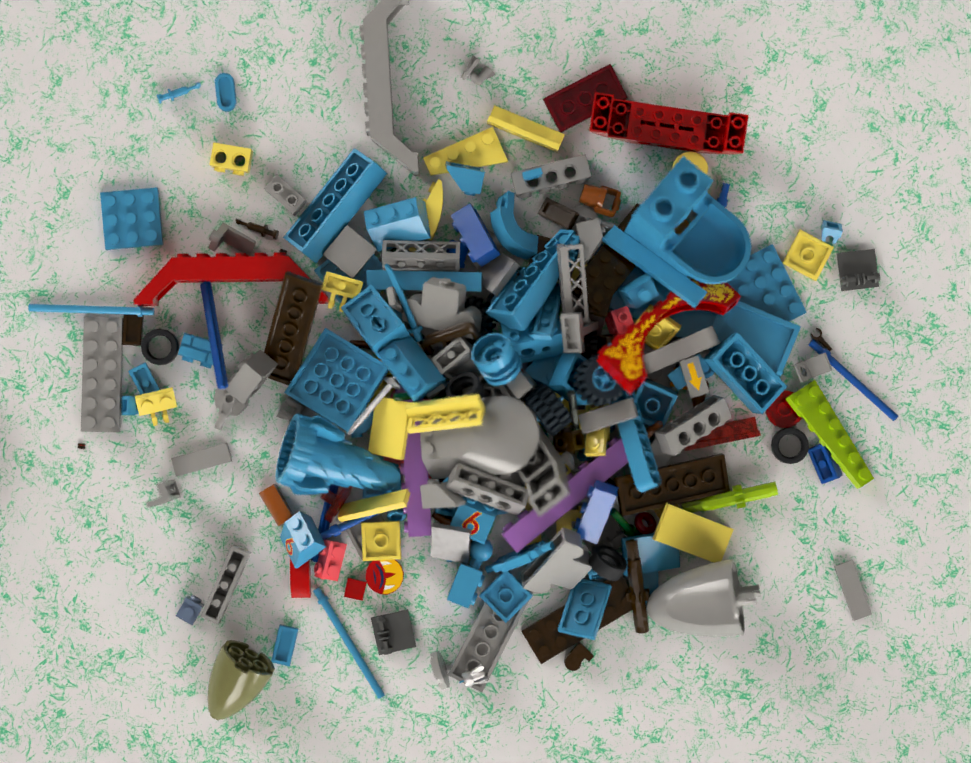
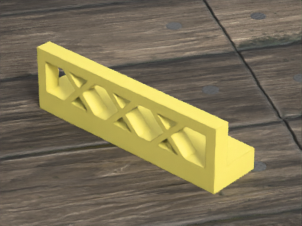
M495 105L487 120L488 125L558 153L565 136L563 133Z
M479 394L406 403L405 411L409 416L407 431L410 434L482 425L485 405ZM472 414H478V415H477V419H468V418H469ZM454 416H460L456 421L450 422ZM435 419H442L438 423L432 424ZM415 421H424L419 426H414Z

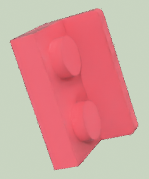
M625 306L608 312L605 322L609 333L616 334L617 336L627 332L626 329L633 323L629 308Z
M325 539L323 541L326 548L319 552L318 562L314 566V576L323 580L338 581L347 544Z

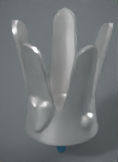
M480 664L470 672L462 673L464 680L459 681V683L465 682L467 688L472 687L474 684L489 683L485 681L488 679L485 673H479L484 669V666Z

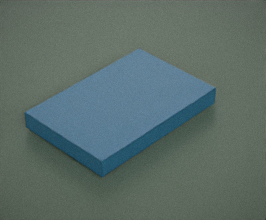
M654 533L621 538L622 556L626 562L628 558L626 540H637L643 573L680 568L679 549L653 540ZM626 568L625 572L623 573L624 576H628V569H627V568Z
M581 579L573 589H570L558 631L595 640L612 588L611 585Z

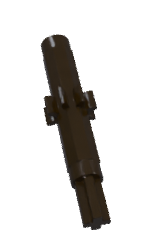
M630 539L626 540L627 569L630 585L626 598L627 602H632L635 632L642 634L649 631L646 601L649 600L650 592L649 588H644L637 540Z

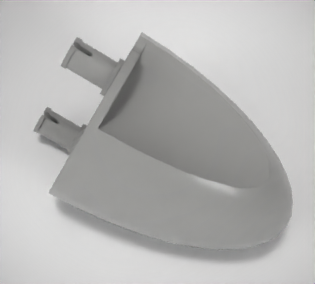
M733 559L714 562L680 573L662 583L651 593L646 604V610L650 618L658 625L678 633L714 637L744 635L743 606L757 604L755 597H761L760 591H757L760 587L759 584L746 587L740 585Z

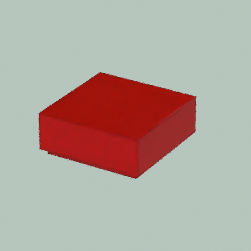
M348 578L344 597L363 601L367 581Z

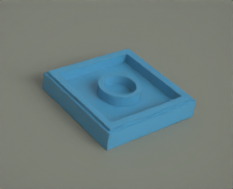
M509 571L502 572L479 597L507 623L533 595L528 590L523 589L522 584Z

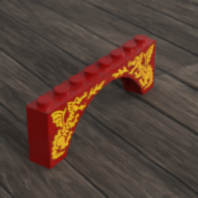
M691 278V281L707 292L706 296L695 308L671 291L666 296L667 299L658 301L650 313L646 311L640 317L638 323L635 324L633 322L626 329L627 332L623 335L618 334L610 346L605 345L598 352L600 355L597 362L630 395L644 383L647 376L643 361L644 342L649 332L659 322L673 314L690 310L710 311L724 316L737 305L741 295L727 282L707 284Z

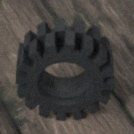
M597 330L584 335L585 351L581 355L586 359L598 355Z

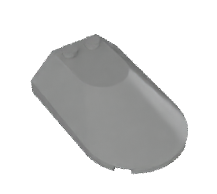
M482 397L481 400L485 405L482 425L420 432L422 461L431 479H446L458 463L489 475L510 474L521 470L527 465L532 456L536 454L538 449L540 430L535 414L523 401L514 397ZM472 414L468 419H477L478 414ZM454 416L450 422L456 421L460 416ZM435 419L432 424L438 423L442 419Z

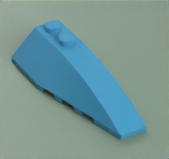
M561 229L544 246L545 250L536 254L532 258L533 262L527 268L523 267L519 271L520 275L514 281L511 279L504 286L486 313L510 329L525 331L532 319L540 311L559 278L556 244L569 245L570 241H572V235H576L575 230Z

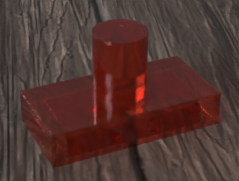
M352 486L349 488L343 487L338 495L330 490L327 493H322L320 498L331 505L326 512L325 520L330 523L333 521L351 494Z

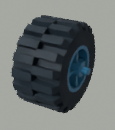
M599 355L581 362L580 366L575 370L577 374L573 376V379H576L573 385L578 389L575 391L577 395L581 394L580 399L582 401L587 400V404H594V406L605 405L617 400L623 394L621 391L624 390L597 362Z
M540 384L524 397L525 405L533 411L538 423L549 434L555 436L572 422L571 414L562 403L564 398L562 396L558 398L547 385Z

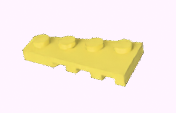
M493 127L423 157L431 176L449 173L445 166L446 161L474 167L508 163Z

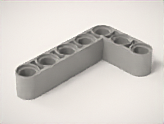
M710 326L643 355L647 375L720 344L714 327Z

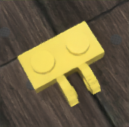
M326 271L322 290L331 293L328 308L332 309L334 307L337 294L343 296L339 306V311L343 312L341 307L347 303L348 298L353 299L361 293L364 282Z
M173 387L135 396L139 416L151 414L153 426H156L158 420L155 412L162 411L163 421L169 423L167 409L177 407Z

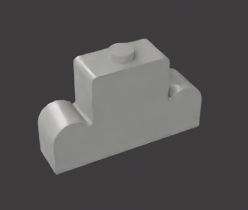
M432 277L423 284L422 293H416L407 299L417 325L440 331L464 322H471L479 331L481 329L482 316L480 310L474 306L465 308L466 286L463 284L451 282L448 278L439 279ZM403 309L402 321L408 322ZM471 334L463 336L466 338L473 339V336Z
M563 527L551 540L555 548L536 557L521 572L522 588L539 594L549 591L551 583L567 589H573L592 569L588 561L590 554L583 550L580 534Z

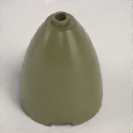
M235 640L226 641L216 657L209 679L207 696L208 711L215 720L226 719L246 707L262 691L273 675L275 667L271 660L262 652L258 655L254 650L248 649L249 645Z

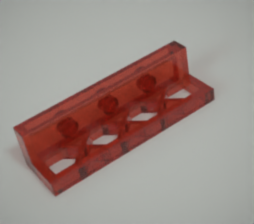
M755 417L730 421L721 427L713 429L709 435L702 436L696 440L695 444L683 448V451L761 436L760 430L757 429Z

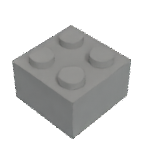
M262 350L255 354L251 353L246 360L244 359L238 365L237 369L239 370L236 373L234 372L228 379L229 386L225 390L244 404L260 389L278 364Z

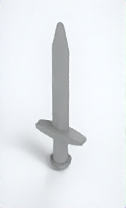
M394 376L392 378H384L387 383L386 386L356 419L347 435H350L362 424L392 387L398 390L401 389Z

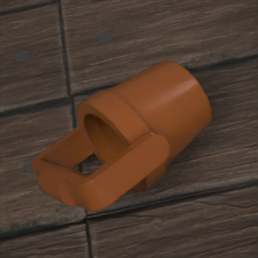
M584 184L579 203L593 208L596 213L614 217L616 211L620 208L621 192L607 186L597 187ZM606 194L616 196L612 204V211L602 208Z

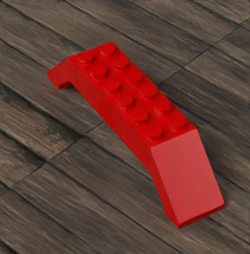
M275 252L274 256H268L266 253H254V256H249L247 253H235V256L231 257L227 253H216V257H210L207 253H197L196 257H191L189 254H177V257H172L133 299V304L137 306H159V300L177 283H203L204 281L211 283L283 282L287 271L309 279L311 278L284 252ZM323 291L321 292L318 304H329L330 298Z

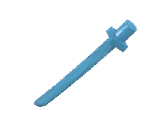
M385 264L384 267L410 324L411 329L408 332L409 334L413 333L415 341L419 342L423 340L420 332L423 330V327L417 326L394 271L389 264Z

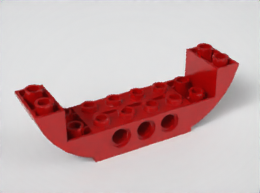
M595 92L589 131L603 137L627 143L696 153L743 154L749 115L729 112L728 115L620 100L614 99V95Z

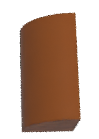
M276 484L259 493L278 526L294 515Z

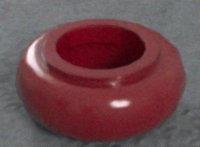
M640 512L635 516L634 525L641 534H650L655 531L656 521L648 512ZM642 519L647 522L648 527L644 526Z

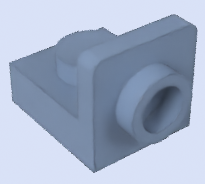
M194 595L191 597L186 596L176 617L193 625L204 607V604L201 603L202 600Z

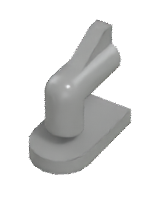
M474 55L461 76L463 80L467 78L480 61ZM485 66L479 74L473 71L469 79L476 85H481L486 79L493 77L495 73Z
M288 396L285 403L295 409L292 414L298 413L302 415L305 405ZM280 409L276 417L291 421L293 415Z

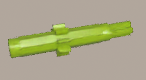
M776 482L742 488L741 484L732 486L733 491L682 503V508L691 513L704 512L737 505V509L746 507V502L778 495Z

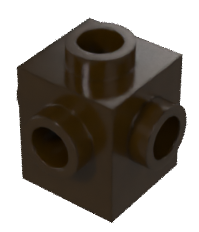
M567 427L553 436V444L558 453L568 451L572 455L575 454V450L585 449L584 434H582L581 429L572 431L571 427Z

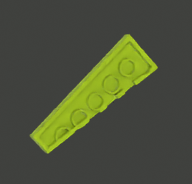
M816 380L811 381L785 398L797 415L803 417L807 422L809 430L811 432L814 431L819 437L821 445L823 447L826 446L831 452L833 460L840 466L857 489L874 479Z

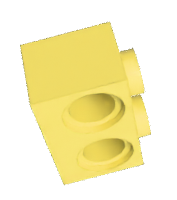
M213 142L209 165L217 172L225 173V170H231L235 175L244 176V173H250L253 150ZM219 154H226L225 162H217ZM244 157L245 164L243 166H237V158Z

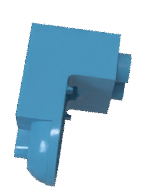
M683 156L635 211L624 232L686 277L690 276L697 281L707 284L728 282L738 276L749 261L751 254L749 233L744 224L734 214L708 194L707 191L714 180ZM692 210L697 216L682 234L678 236L674 229L687 218Z

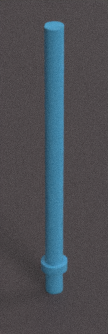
M29 304L28 306L29 312L137 315L138 317L154 315V308L143 307V305L138 307Z
M320 587L316 588L313 592L319 600L317 601L318 604H321L378 699L385 696L384 692L328 602V596L323 594Z

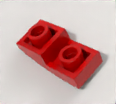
M290 559L291 598L311 597L310 560L296 569Z

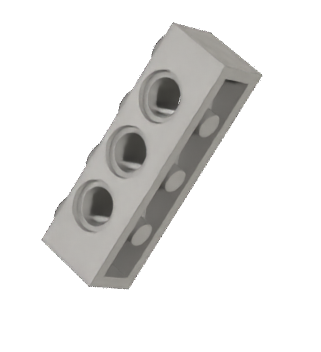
M586 154L511 172V178L516 197L521 196V199L531 197L534 192L539 191V194L551 192L550 188L558 187V190L568 188L571 183L576 182L577 185L588 183L587 179L591 178ZM541 167L543 175L540 178H536L538 185L535 187L529 186L527 181L523 180L522 172ZM567 168H572L575 171V176L568 178L564 171ZM554 173L557 180L555 182H548L546 175Z
M713 395L654 433L663 453L677 455L683 448L695 444L696 440L702 436L709 435L713 429L723 426L732 416L725 398Z
M460 463L450 472L446 487L447 490L516 516L526 507L528 500L526 488Z
M236 545L231 546L200 617L215 624L221 623L251 555L250 551Z

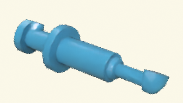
M197 82L194 86H184L172 91L167 89L168 93L163 95L157 94L159 104L167 99L174 101V98L188 94L190 90L199 89L201 83Z

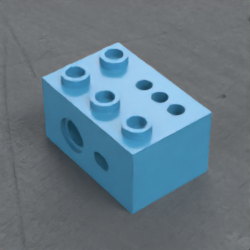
M372 284L341 307L349 322L379 359L378 353L389 344L411 337L402 321Z
M537 314L525 331L513 330L500 323L502 334L509 339L521 363L564 353L562 326L559 316L552 341L535 340L532 338Z

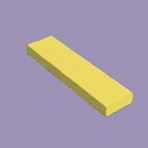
M403 489L342 504L337 518L340 522L404 508L407 506L411 493L408 489Z

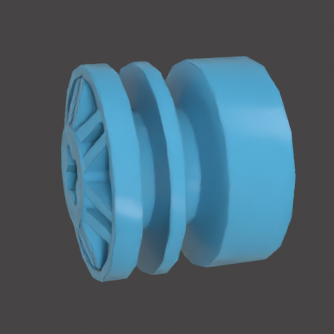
M488 334L479 339L472 348L471 357L473 362L480 370L485 381L491 385H504L512 381L521 370V360L504 334Z

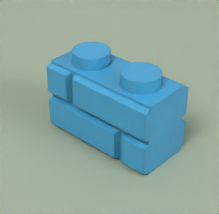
M184 333L178 355H181L184 361L193 363V360L201 362L200 366L211 369L213 359L210 341Z

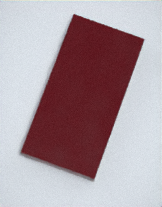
M611 64L543 98V102L560 133L591 118L595 92L614 95V99H628Z

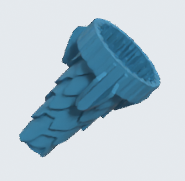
M296 413L287 427L281 444L275 479L277 483L290 487L295 495L327 493L329 490L328 486H331V484L345 488L352 486L364 489V487L391 493L399 483L401 475L398 464L385 461L382 456L371 454L364 448L352 445L353 442L344 439L345 433L324 417L317 415L311 418Z

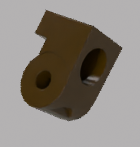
M579 641L566 655L564 663L568 670L576 671L580 668L581 662L584 659L589 662L594 655Z

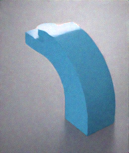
M507 191L498 198L496 203L498 208L490 213L491 225L498 241L507 251L517 257L528 260L537 254L538 236L525 232L519 227L514 218L515 193Z

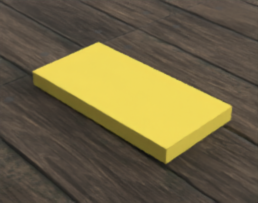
M666 503L653 540L714 563L722 561L734 529Z

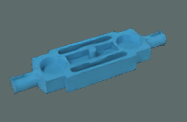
M543 540L525 546L517 553L512 551L499 557L496 562L487 565L485 570L487 573H497L499 571L504 573L532 562L536 557L546 553V551L554 549L555 545L552 541L544 543Z

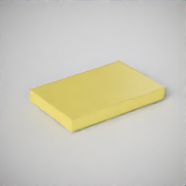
M384 397L374 408L368 448L371 454L404 460L409 416L405 411V405L412 402L394 401L393 398Z

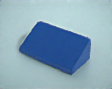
M820 443L808 449L821 484L843 476L839 465L833 460L831 452L826 446L823 447Z

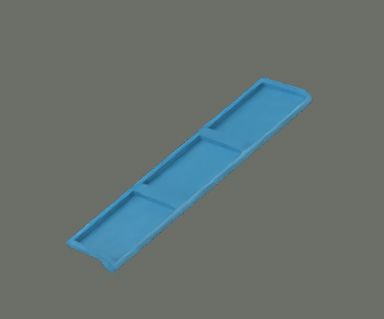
M636 266L619 288L644 275L646 272ZM653 278L660 295L637 309L628 307L632 318L637 320L650 304L654 306L658 301H664L671 291ZM618 291L614 293L609 309L612 310L626 306ZM738 301L737 305L724 316L703 310L683 311L669 316L681 325L680 330L675 335L681 339L710 326L714 327L720 342L738 332L779 378L784 373V367L801 326L741 301Z

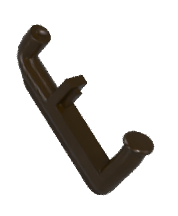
M464 322L427 335L422 342V349L429 356L433 355L434 352L430 345L441 342L446 347L451 343V340L471 334L476 341L484 336L473 323Z

